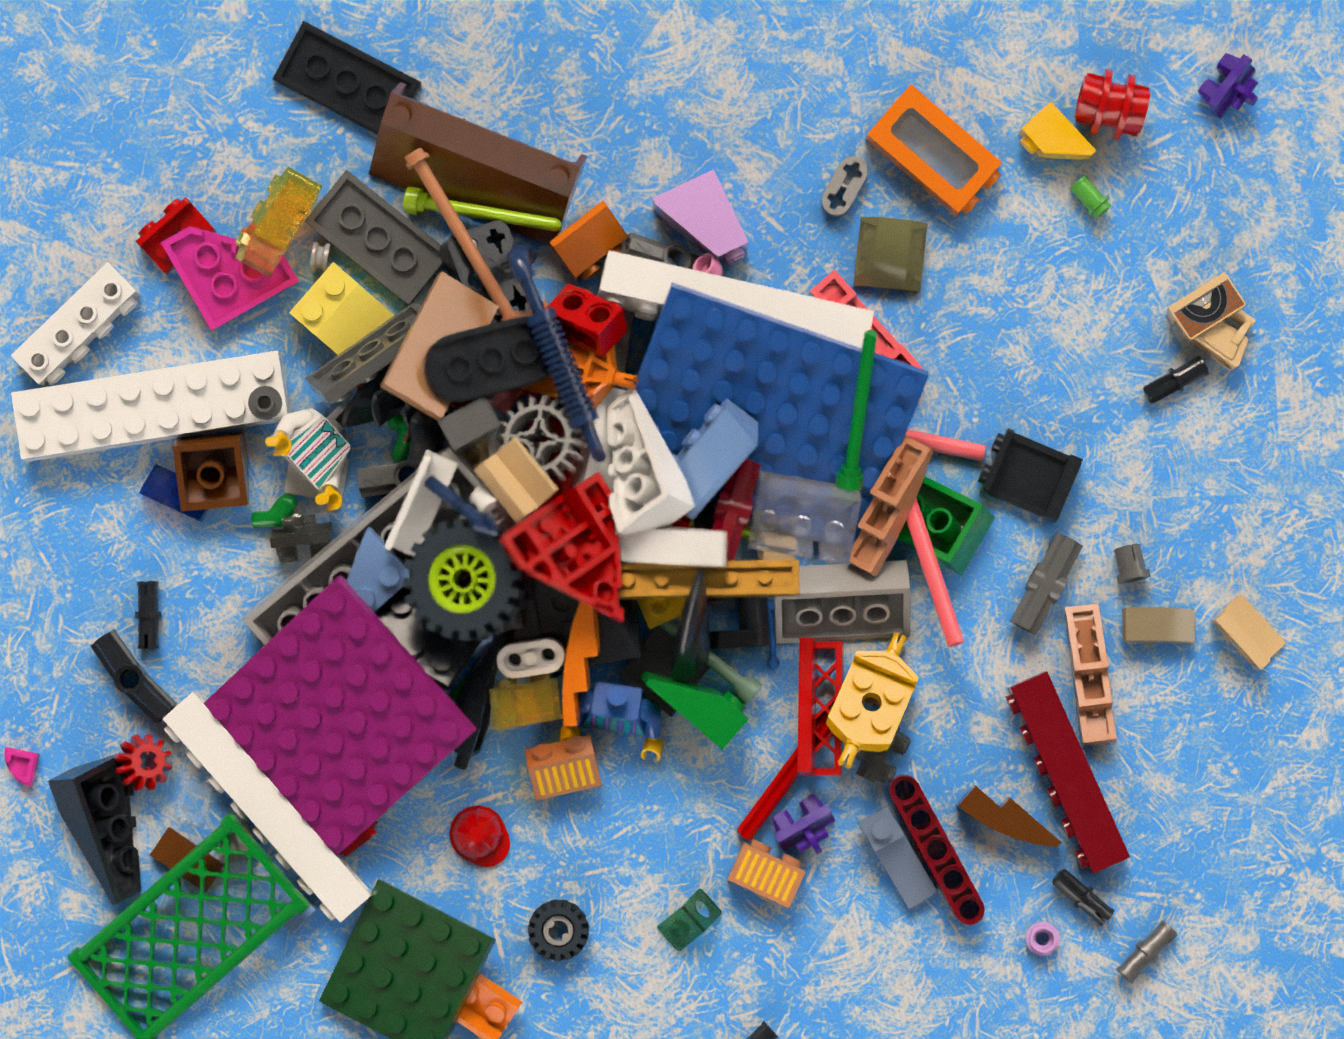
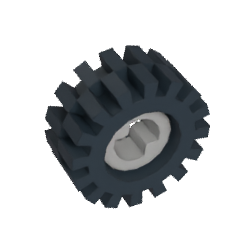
M554 899L543 903L530 918L528 926L529 941L534 950L547 960H569L581 952L587 942L589 924L586 915L578 905L568 900ZM557 920L564 922L568 927V932L564 933L560 940L554 939L549 934V928L554 927Z

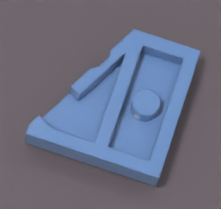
M369 526L363 536L347 582L372 611L375 612L403 587V578H409L410 570L404 568L405 563L392 549L391 551L384 549L385 542Z

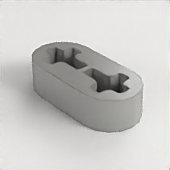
M855 156L847 157L842 160L821 199L822 208L829 216L841 217L845 215L858 195L868 174L867 166L861 158ZM853 164L859 166L858 173L862 176L860 178L854 177L848 186L843 183L847 176V172L843 168L845 166L851 168ZM840 188L845 190L842 202L846 205L844 207L838 206L835 210L831 209V201L827 197L829 195L835 197Z

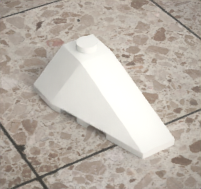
M629 388L607 405L608 444L612 446L613 463L608 465L609 476L613 477L614 492L609 494V505L618 532L623 535L669 526L695 507L686 480L636 389L632 390Z

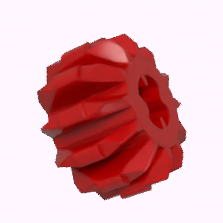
M136 734L131 736V743L127 741L122 742L120 747L124 753L116 754L114 757L116 761L122 762V766L115 769L116 774L124 772L126 774L122 783L129 785L134 781V790L141 791L144 786L148 790L156 789V782H166L167 777L163 771H170L173 766L165 762V758H169L172 752L161 751L165 742L158 740L153 743L152 734L144 735L143 739ZM145 756L147 760L144 764L147 768L142 769L140 767V765L142 764V759L140 757Z

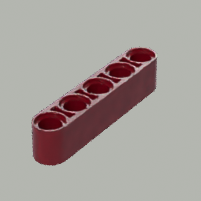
M901 774L895 776L888 785L889 796L953 915L965 925L977 924L985 914L984 903L919 783L909 775ZM907 780L912 784L913 793L908 799H899L895 794V786L898 782ZM918 810L926 811L929 816V823L922 829L914 828L911 823V816ZM934 840H941L945 845L943 856L937 859L930 858L927 853L929 843ZM949 870H957L961 875V882L956 888H947L944 885L943 878ZM965 900H974L977 904V912L971 918H964L960 914V905Z

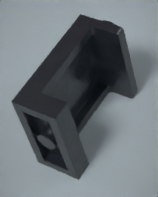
M1010 428L1005 431L1004 435L998 432L991 451L996 453L992 464L988 465L985 463L978 478V482L983 484L980 492L1050 522H1057L1083 459L1072 454L1067 455L1019 435Z

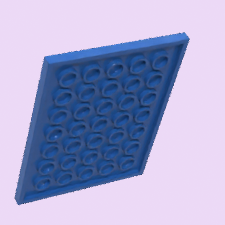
M672 282L638 371V383L634 384L637 385L636 391L669 451L676 456L685 447L682 443L690 431L694 428L698 431L706 422L704 417L714 404L720 406L727 398L758 422V445L747 456V459L753 460L760 464L761 467L751 499L754 501L749 519L849 553L862 531L857 525L874 499L870 491L896 448L903 442L929 377V372L875 353L859 459V467H861V473L864 475L862 490L847 491L837 488L835 482L837 471L841 470V465H844L846 461L862 350L860 347ZM725 483L708 501V503L717 502L720 491H723Z

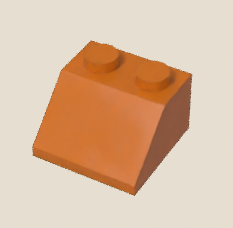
M602 201L551 240L550 246L553 253L575 281H578L581 277L586 281L601 269L598 264L606 259L608 251L621 252V247L627 234L605 202Z

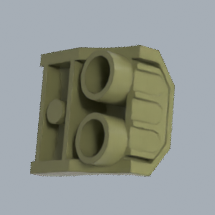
M861 217L853 286L920 293L928 224L905 219Z

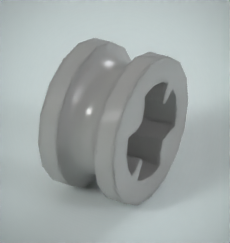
M314 242L311 251L310 271L315 272L317 269H321L324 273L330 266L331 244L326 243L322 247L318 242Z

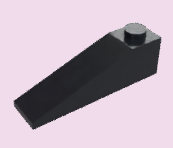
M115 755L74 767L48 780V783L65 824L111 903L118 904L141 891L138 850L133 844L132 828L136 827V816H131L130 796H134L133 782L129 785L122 783L126 776L125 772L121 774H116L115 772L116 768L122 766V762L116 761L114 759Z

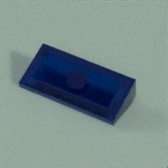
M158 464L154 465L139 492L200 522H203L208 509L181 512L176 473Z

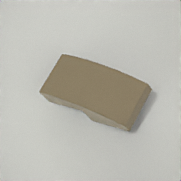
M1161 607L1123 608V642L1143 644L1158 642L1195 643L1194 609Z

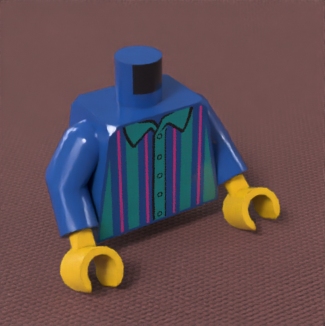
M595 682L588 691L578 692L580 721L577 726H562L560 729V741L567 740L573 736H580L579 727L581 726L643 735L647 738L644 741L641 752L642 759L646 760L648 751H651L657 755V761L660 760L664 747L663 741L659 738L661 736V710L656 703L647 698L643 689Z

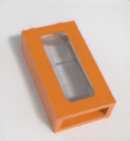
M912 84L866 136V140L955 217L961 211L967 215L980 200L975 196L983 186L989 190L1002 175L997 171L1002 162Z

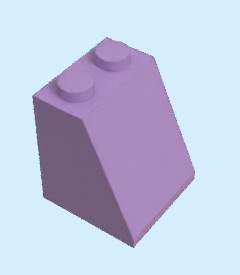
M714 169L653 198L655 213L702 253H711L720 263L725 262L726 266L732 265L744 258L749 242Z

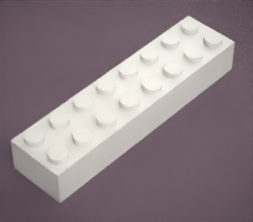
M608 251L597 294L602 299L617 303L625 311L634 312L636 318L654 321L655 317L658 318L670 285L673 282L862 348L864 333L867 330H871L874 311L613 251Z
M279 351L11 393L21 459L27 462L280 422L283 415L291 413L283 357ZM261 386H270L276 389L282 397L283 404L280 413L270 420L258 419L250 412L248 407L250 394ZM267 396L259 400V406L262 409H267L271 405V399Z

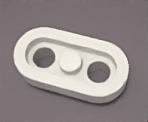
M552 637L513 642L501 649L497 657V666L500 672L509 678L552 673L562 666L566 652L563 644ZM546 648L552 649L555 657L553 659H546L543 656V650ZM518 654L521 657V663L518 665L511 663L510 655Z

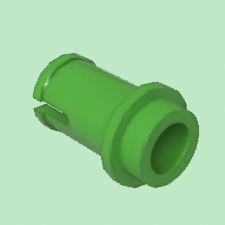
M1085 175L1069 189L1089 210L1087 214L1089 216L1093 215L1096 219L1112 206L1108 202L1110 198L1108 196L1104 197Z

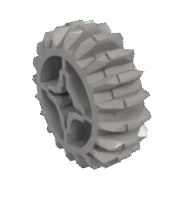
M544 395L539 403L532 396L529 397L528 407L521 401L517 402L519 412L516 414L511 410L506 411L507 416L511 420L509 423L499 422L500 427L505 430V434L495 436L498 442L503 443V445L496 449V452L511 439L517 438L525 448L530 449V455L553 483L554 476L561 482L566 481L564 474L566 469L571 473L576 472L572 462L574 460L578 462L584 461V457L577 453V451L586 449L587 443L578 440L584 437L580 427L571 429L568 422L571 418L570 416L566 417L565 413L568 411L563 410V404L560 403L561 399L556 398L551 403V399ZM550 417L561 421L565 430V438H560L558 435L553 434ZM534 420L530 430L521 432L529 422ZM543 436L549 440L540 443L539 447L533 443L536 441H541L543 439ZM562 451L554 461L548 464L549 458L553 453Z

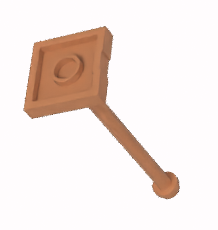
M419 148L405 157L406 167L408 170L415 168L492 301L499 306L498 311L502 316L500 321L533 315L531 309L522 314L518 310H513L426 162L430 158L428 152H424L422 148ZM546 300L543 301L544 307L546 308L548 306V303Z

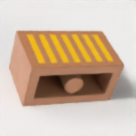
M590 734L581 737L573 736L567 740L550 744H539L533 748L525 749L527 767L536 801L602 786Z
M755 839L752 840L751 845L743 842L727 880L789 908L806 873L804 869L800 868L802 861L785 853L780 859L769 853L772 847Z

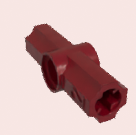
M747 458L725 482L723 491H720L712 520H715L712 530L727 532L726 561H734L742 531L746 529L754 501L751 499L760 473L761 465Z

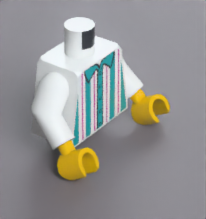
M340 406L327 418L313 408L285 414L282 416L274 434L265 440L268 447H275L274 457L283 456L307 483L317 490L322 489L323 493L316 496L315 502L319 506L328 503L327 512L337 510L342 505V498L338 493L347 453L351 447L340 434L346 427L341 424L345 410Z

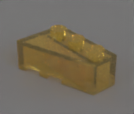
M288 166L281 176L275 174L266 190L270 194L265 202L261 200L258 202L250 217L253 219L248 228L243 227L235 241V244L239 246L235 258L271 278L317 201L323 186Z

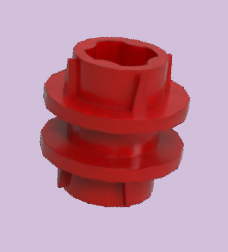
M1107 68L1104 70L1103 76L1087 73V76H1084L1074 114L1075 122L1090 125L1089 134L1097 135L1100 125L1113 127L1112 140L1119 141L1122 133L1137 137L1141 133L1151 95L1150 87L1135 84L1136 76L1128 74L1124 85L1111 82L1113 70Z

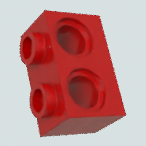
M569 283L545 308L554 307L558 316L555 320L559 319L560 321L557 325L558 327L562 326L563 329L560 332L565 333L563 339H567L569 342L601 357H604L627 332L622 307L615 302H609L592 294L587 289H580Z

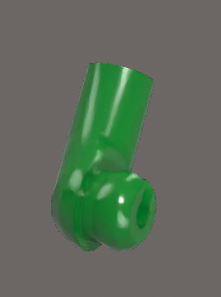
M286 493L276 500L269 511L252 512L251 522L253 528L284 526L297 509V498L291 493Z

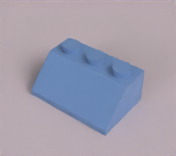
M727 398L720 406L714 404L704 417L706 422L698 431L695 428L691 430L682 443L685 447L677 456L672 454L686 480L695 505L694 508L686 513L692 520L758 445V422Z

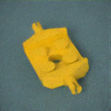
M894 633L888 649L885 651H856L853 662L826 721L830 731L844 742L845 748L838 760V764L842 767L846 758H848L845 768L850 769L857 752H860V750L880 752L888 750L919 679L899 656L907 640L904 635L901 636L899 643H896L900 634ZM874 698L878 701L880 709L873 712L868 711L863 707L862 700Z

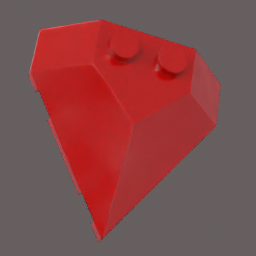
M597 472L509 528L499 539L517 568L621 623L624 621L623 608H620L619 589L622 588L619 534H615V521L609 505V494H612L601 474Z

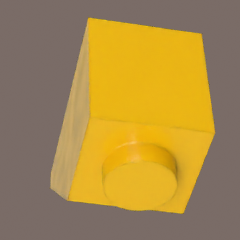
M1052 102L1035 115L1018 133L1022 137L1019 140L1021 145L1031 155L1037 153L1041 158L1088 160L1097 151Z

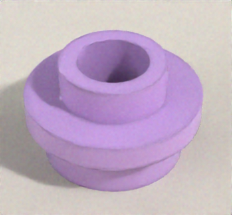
M1037 922L1031 925L1025 936L1026 945L1029 950L1040 956L1053 953L1057 949L1060 940L1057 929L1047 922ZM1040 932H1045L1048 935V941L1044 945H1039L1036 942V936Z

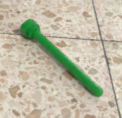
M867 330L864 333L846 461L844 465H841V470H838L835 486L847 491L862 490L864 475L861 473V467H859V459L877 343V333L874 330Z

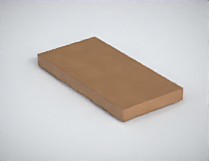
M441 271L432 284L380 386L437 421L442 419L450 402L438 397L425 380L423 365L428 350L437 340L446 335L490 324L499 306Z

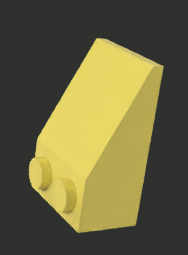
M334 262L289 312L337 355L395 316Z

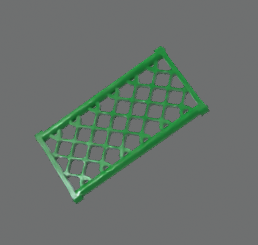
M228 813L220 821L221 825L81 949L77 947L67 956L73 966L80 971L136 1039H157L156 1036L297 913L301 915L310 907L308 900L299 893L232 813ZM234 832L249 850L232 849L229 835ZM212 850L225 855L224 872H211L206 869L204 857ZM231 854H241L248 857L247 874H234L230 872ZM254 856L271 876H257L253 873ZM199 863V867L195 868L194 866ZM187 872L200 877L199 894L184 893L182 891L179 879ZM206 876H219L223 878L224 888L222 896L207 895L205 893ZM229 878H242L247 881L246 898L229 896ZM253 880L270 882L269 900H259L252 897ZM276 882L292 899L288 904L275 899ZM163 893L173 896L176 900L174 916L161 915L157 912L155 900ZM182 897L196 898L199 901V915L197 918L181 915L180 905ZM205 899L222 902L221 920L204 917ZM229 901L242 902L246 905L244 922L228 920L227 904ZM252 903L266 904L269 907L271 919L263 926L250 920ZM138 915L151 920L150 937H140L133 934L130 922ZM157 919L172 920L174 922L173 939H163L156 936ZM180 921L195 922L198 925L197 941H185L179 938ZM204 923L220 925V943L203 941L202 931ZM227 925L242 926L245 930V938L247 940L238 948L235 945L228 944L225 940ZM113 937L126 941L125 959L109 956L106 944ZM133 940L146 941L150 944V957L148 961L132 958ZM157 942L169 943L173 946L172 963L155 960V944ZM179 945H192L196 948L195 965L178 962ZM202 947L219 949L222 962L214 969L202 965ZM91 958L102 963V979L86 963L88 959ZM108 962L123 963L125 965L124 982L108 980ZM131 964L146 965L148 967V984L131 982ZM155 966L169 967L172 970L171 986L154 984L153 973ZM178 968L192 969L195 972L197 984L189 991L178 987L176 984ZM108 985L120 986L124 989L123 1005L107 987ZM130 988H142L147 991L146 1008L130 1006ZM153 990L170 992L173 1005L165 1012L152 1006ZM129 1011L145 1013L148 1026L143 1029Z

